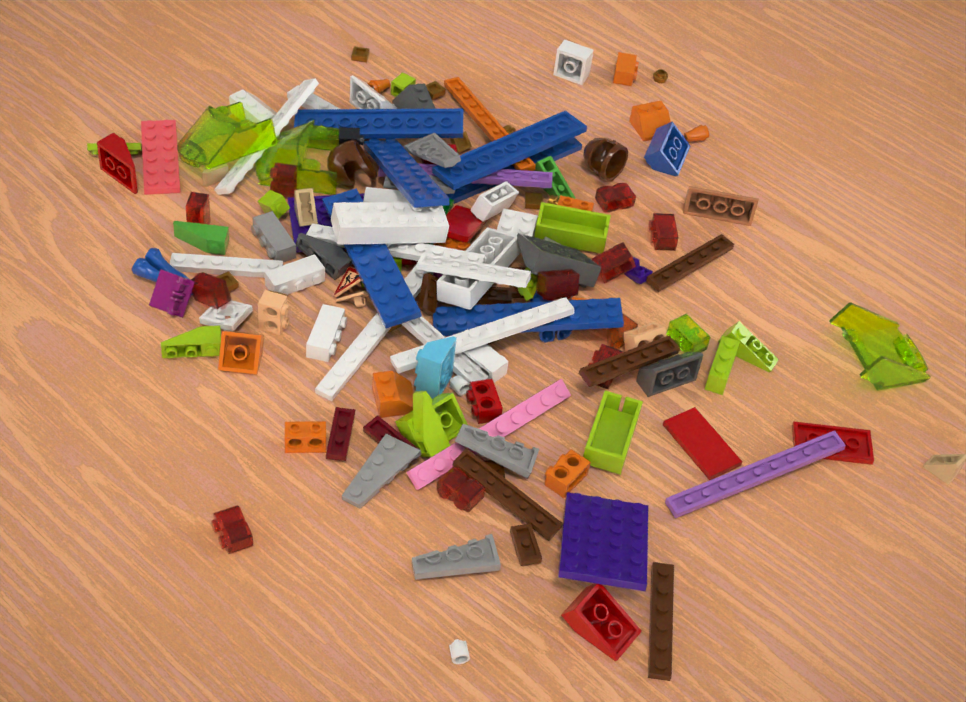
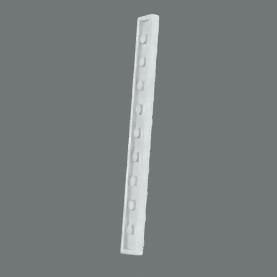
M316 78L304 80L214 189L218 195H228L235 190L234 187L244 179L247 171L253 168L256 160L262 157L265 149L271 146L273 139L279 136L282 128L298 112L299 107L306 102L309 95L314 93L315 88L319 84Z
M312 223L306 234L339 247H344L343 244H337L333 227ZM424 243L386 244L393 257L418 261L423 253L478 263H485L486 260L485 254Z
M417 264L404 279L414 299L420 293L423 274L430 273L433 275V272L418 270ZM376 313L315 388L316 394L333 401L391 329V327L385 329L378 313Z
M565 297L454 334L452 336L457 338L455 354L573 315L574 307ZM425 345L390 356L391 363L398 374L416 368L418 364L416 360L417 353L420 349L423 350Z

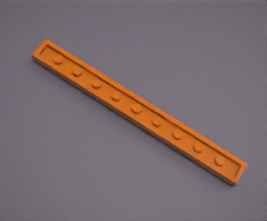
M459 77L444 80L445 88L491 141L509 135ZM528 157L512 164V166L516 170L534 171L536 164Z

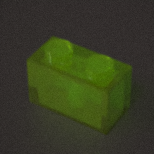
M687 314L670 321L666 333L667 336H671L684 353L707 350L711 338Z

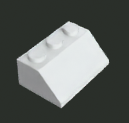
M353 75L350 76V104L355 108L397 109L394 104L367 83Z
M243 89L229 96L230 112L258 135L277 114L258 97Z

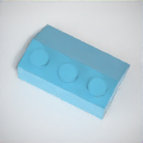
M452 336L427 342L423 350L420 349L416 356L418 364L415 369L417 377L414 382L416 391H426L431 399L444 392L453 375L456 337Z

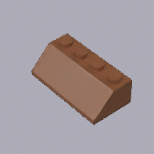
M689 186L683 214L751 226L759 198Z

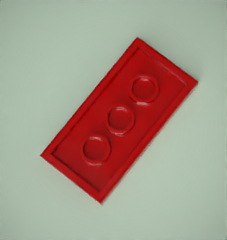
M456 205L446 215L449 224L447 238L468 243L488 220L483 222L476 218L475 214L470 211V208Z
M696 407L664 420L663 426L709 480L742 465L743 461Z
M793 421L794 447L835 430L846 446L844 450L823 459L873 465L874 454L870 430Z

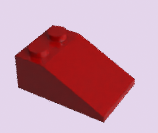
M112 133L97 141L100 169L132 193L137 194L135 165L125 140Z
M594 583L587 586L561 614L563 619L578 635L614 661H617L642 632L602 584Z

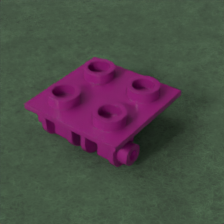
M160 269L149 306L183 318L195 281Z

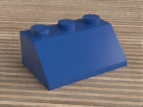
M672 121L656 129L644 156L645 161L653 170L676 177L683 166L690 149V144Z

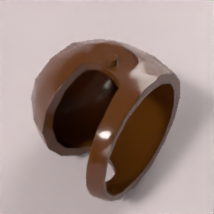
M594 138L585 146L583 157L591 171L598 173L597 175L606 181H612L625 167L628 159V149L616 142V140Z
M356 140L346 141L330 151L327 158V168L330 176L336 183L346 186L354 185L355 172L363 169L372 180L377 178L372 162Z

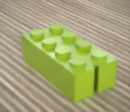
M541 202L534 237L539 239L547 237L564 246L603 254L611 215Z
M605 390L583 457L591 462L590 466L621 475L643 401L626 397L622 412L618 410L622 395Z

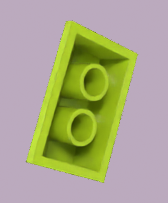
M442 393L432 399L434 410L438 413L440 423L448 435V441L457 436L462 424H468L453 393ZM413 411L395 422L401 435L416 446L413 439Z

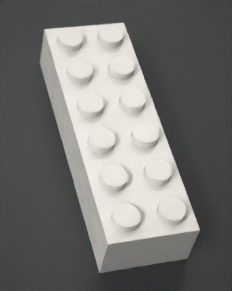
M409 202L333 203L331 223L337 244L446 242L449 224L443 206L414 208Z
M487 227L466 251L485 254L486 260L484 264L509 267L519 255L520 246L517 235ZM442 275L437 281V300L471 310L494 282Z

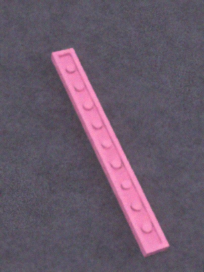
M560 379L478 429L487 431L488 435L492 437L497 435L505 437L567 399L571 394L563 380ZM455 442L407 471L406 473L415 489L422 488L453 469V461L467 447ZM467 448V449H468L469 451H471L474 455L477 454V452H475V451H473V450Z

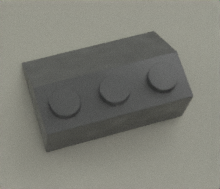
M425 83L409 85L392 100L397 109H436Z
M686 352L639 368L636 382L647 397L696 381L703 354L702 352Z

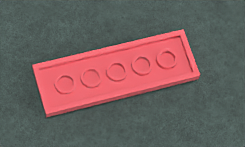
M176 120L141 121L144 195L181 193Z

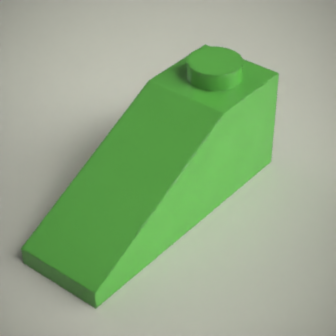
M552 156L536 163L534 171L553 172L552 188H543L550 196L554 195L560 198V195L576 199Z
M182 221L173 222L175 237L206 253L226 254L229 243V227Z

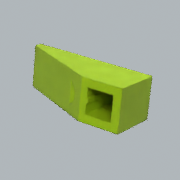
M740 321L728 328L722 335L740 341L736 357L767 372H771L779 360Z
M200 326L161 342L162 358L219 356L221 328L220 326Z
M416 391L413 393V439L417 448L421 450V457H433L451 445L448 441V435L440 423V417L434 410L430 395L426 391Z

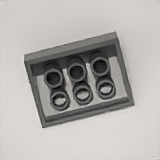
M517 234L524 263L531 269V273L538 276L545 274L546 277L553 280L560 278L561 281L568 284L575 282L576 285L583 288L595 286L602 267L581 251L525 234Z

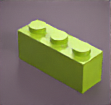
M722 336L704 390L723 395L740 341Z

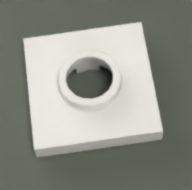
M219 297L199 317V320L204 325L220 326L221 329L234 331L249 316L253 308L249 304Z

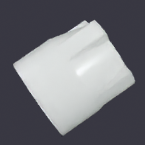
M459 374L450 379V387L459 396L465 395L466 391L469 390V383Z
M457 639L449 645L454 664H464L470 660L466 641Z

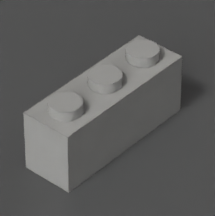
M273 211L253 217L252 233L258 237L260 245L265 247L270 259L286 262L296 258V244Z

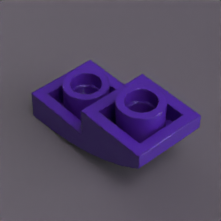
M628 254L614 261L615 266L624 275L638 284L646 282L647 276L653 273V271L640 266L639 259Z

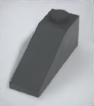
M303 233L298 235L296 246L307 256L315 254L325 267V272L334 280L343 275L348 267H351L352 261L348 253L341 247Z

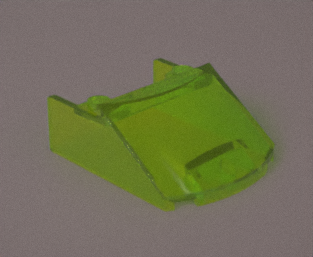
M242 102L228 106H219L216 109L209 105L179 141L177 150L180 159L184 163L197 168L200 165H205L206 169H212L277 145L273 120L269 118L254 123L246 119Z
M313 120L280 133L279 136L273 139L271 145L265 149L262 157L256 160V176L259 179V184L292 190L313 188L314 193L336 195L337 172L320 170V162L315 159H307L306 155L308 148L333 150L339 145V129L316 126Z
M849 302L829 320L830 324L842 329L843 337L849 341L865 370L859 374L860 377L873 383L877 391L924 383L931 378V375L926 374L928 366L922 354L909 335H903L899 331L898 327L900 325L898 322L852 302Z

